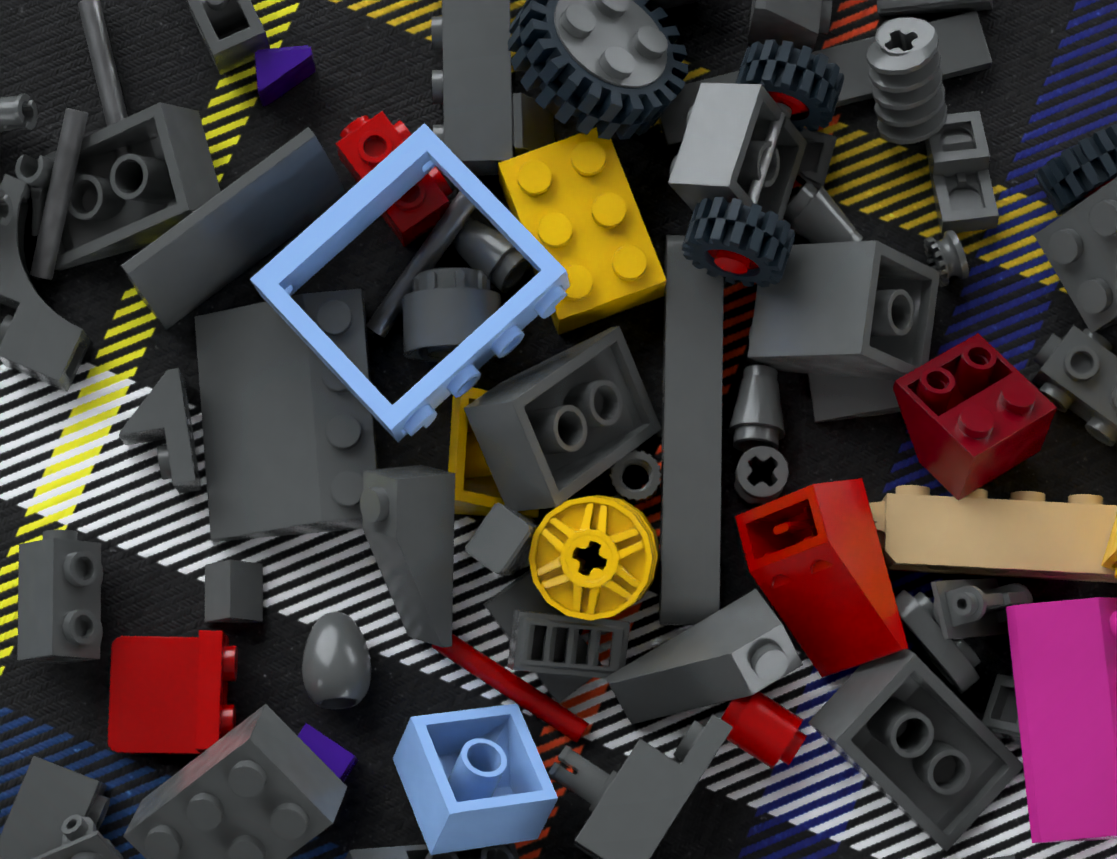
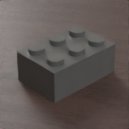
M265 704L143 798L123 837L146 859H286L333 824L347 786Z

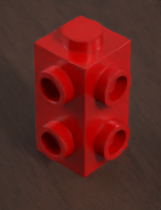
M383 111L371 119L367 115L361 116L347 125L341 132L340 136L342 139L336 143L339 159L358 183L412 134L402 121H398L393 125ZM434 167L381 216L405 247L438 223L449 207L447 196L452 193V190L440 171Z

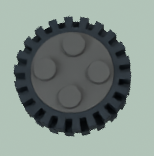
M527 0L511 23L509 32L512 33V36L508 40V51L517 52L511 59L514 71L528 70L520 80L526 91L536 87L542 90L535 101L543 109L548 107L549 111L555 115L554 118L563 124L572 115L577 117L576 131L586 135L596 124L598 138L610 140L615 132L620 140L630 139L635 132L640 136L647 132L651 126H654L682 91L686 83L683 79L688 74V64L682 63L687 56L685 45L674 44L680 37L676 26L664 28L661 26L668 17L665 11L659 7L650 12L645 7L650 0Z

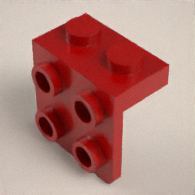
M199 630V637H117L111 647L108 745L110 749L116 753L200 755L236 727L235 705L227 704L228 681H236L237 646H229V638L223 631Z

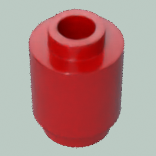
M760 691L751 696L732 700L721 717L723 721L733 727L726 740L772 769L778 760L789 765L807 735L798 730L803 722L801 717Z

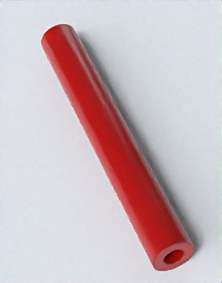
M452 634V646L442 648L432 645L433 649L577 743L587 729L588 722L456 635Z

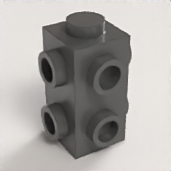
M1073 325L1063 339L1053 333L1035 356L1033 361L1040 365L1041 369L1031 382L1040 387L1039 391L1057 407V410L1066 412L1070 409L1087 422L1085 429L1089 434L1101 443L1113 446L1115 443L1117 444V356L1111 353L1113 347L1102 335L1097 332L1091 333L1088 328L1081 331Z
M73 530L43 531V540L19 544L17 660L69 664L100 659V643L103 635L101 623V584L103 581L101 543L79 541L78 532Z

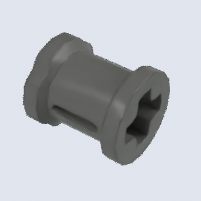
M757 446L746 451L739 459L735 469L734 489L739 498L751 505H763L777 499L787 482L789 474L785 458L776 449L767 446ZM750 466H753L758 471L763 470L766 466L772 470L773 473L769 480L770 487L764 482L753 486L748 481L752 473Z

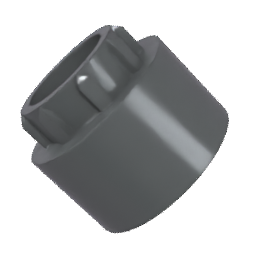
M438 268L422 271L412 280L413 292L402 297L404 356L416 361L441 362L501 307V295L490 290V280L487 279L483 271L471 268Z

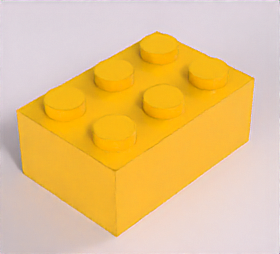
M596 127L591 129L587 135L579 133L498 163L499 183L511 213L567 270L570 287L565 292L568 295L555 306L556 311L551 315L558 335L664 296L667 282L611 138L610 140L598 138ZM532 266L536 276L539 272Z

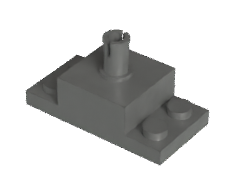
M714 714L706 726L694 721L673 754L683 761L681 764L642 739H639L619 772L613 770L611 775L566 745L558 756V760L575 770L577 774L571 773L554 762L548 772L550 780L556 781L591 804L588 810L592 812L576 837L573 846L592 859H650L733 727Z

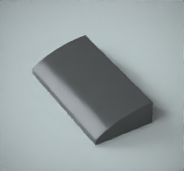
M307 127L121 266L140 298L164 329L167 330L321 216L346 192L326 152L315 134Z

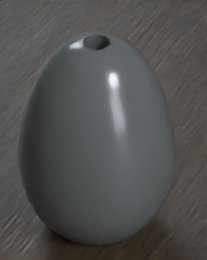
M342 612L326 613L314 624L306 641L302 661L304 686L309 697L319 707L325 709L354 707L362 701L370 686L372 666L368 646L360 628L351 617Z

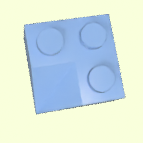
M517 703L410 717L393 757L397 772L430 855L537 840L558 800Z

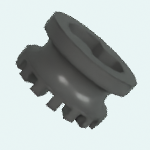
M953 230L944 232L943 239L938 241L933 237L925 238L923 241L926 250L924 251L925 255L932 257L927 259V263H934V266L931 268L940 272L938 286L948 285L949 278L952 276H957L960 280L969 277L965 252L958 236Z

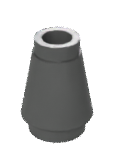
M807 180L789 199L783 220H786L791 225L790 229L794 230L797 236L807 242L818 244L853 242L863 239V236L855 230L854 225L822 185L817 189Z
M471 217L468 218L451 242L455 251L471 269L481 270L485 273L487 279L490 280V289L497 288L502 293L512 290L522 280L530 267V263L499 231Z
M752 365L746 367L743 371V379L741 380L728 433L733 437V447L741 452H746L757 446H767L778 450L779 440L785 437L779 383L777 381L778 371L772 367Z

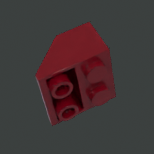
M979 333L895 380L893 385V391L919 463L958 501L1041 451L1057 409L1046 396Z

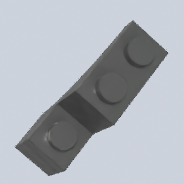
M5 174L0 184V189L5 191L4 195L10 197L13 205V215L7 226H0V303L16 309L14 316L8 314L0 324V360L6 367L68 392L91 340L82 328L58 315L39 296L28 269L25 247L26 227L32 207L31 189L26 182Z

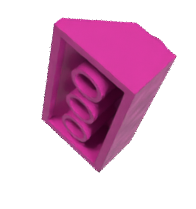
M1095 597L1007 606L1006 614L1032 843L1117 839V598Z

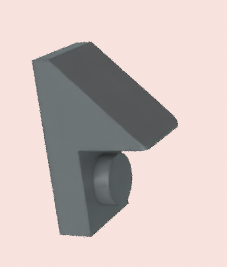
M179 368L169 369L119 433V437L125 445L166 439V445L157 446L162 479H172V484L179 494L199 491L202 488L186 382Z

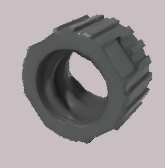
M633 450V452H630L616 462L611 468L612 474H610V480H612L611 489L615 492L614 494L618 493L628 503H646V501H650L656 495L661 484L662 473H660V465L657 464V460L653 459L652 455H647L645 451L637 452V450ZM632 465L643 467L649 476L648 483L643 488L637 490L626 487L623 483L622 475L627 467Z

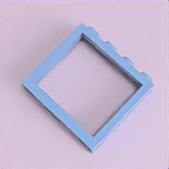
M425 123L250 279L260 296L397 442L407 434L413 436L422 426L427 428L437 416L435 408L451 394L458 398L466 393L479 380L481 373L478 369L494 355L502 358L516 348L524 338L525 334L522 330L538 315L543 319L552 315L556 311L555 306L568 295L565 291L570 287L567 270ZM437 166L539 273L392 405L290 296Z

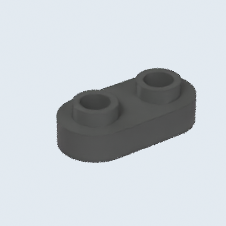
M902 590L895 596L904 633L953 689L960 694L965 692L980 679L975 667L981 661L976 653L963 639L944 640L942 629L937 624L934 616L933 603L922 592L919 591L915 596H912L907 591Z

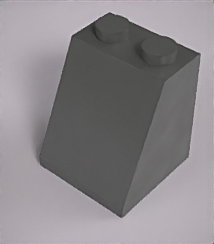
M877 240L792 245L780 282L776 285L770 283L769 287H760L757 284L753 321L749 330L748 358L783 372L895 381L929 361L940 272Z

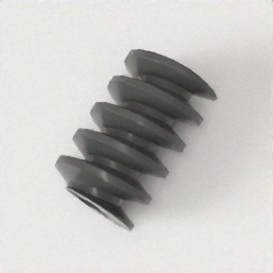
M903 17L885 21L876 30L875 41L869 46L866 55L870 66L869 77L873 84L874 110L878 118L877 130L880 136L888 142L901 145L913 144L929 139L940 131L947 118L948 110L945 103V88L942 84L943 71L940 67L941 55L938 50L939 39L934 26L925 20Z

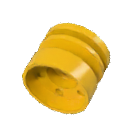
M593 495L567 500L547 513L532 536L528 559L533 583L548 604L566 616L592 621L615 616L641 600L657 577L661 554L656 531L642 511L624 499L605 495ZM597 542L601 545L599 555L607 559L606 566L593 568L588 573L584 570L586 560L578 556L580 548H590Z

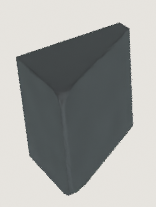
M513 93L512 97L513 157L555 142L554 114L549 111L548 107L543 109L535 101L536 99L523 93Z

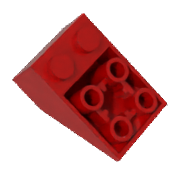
M862 478L812 484L735 516L750 574L821 677L830 676L909 649Z

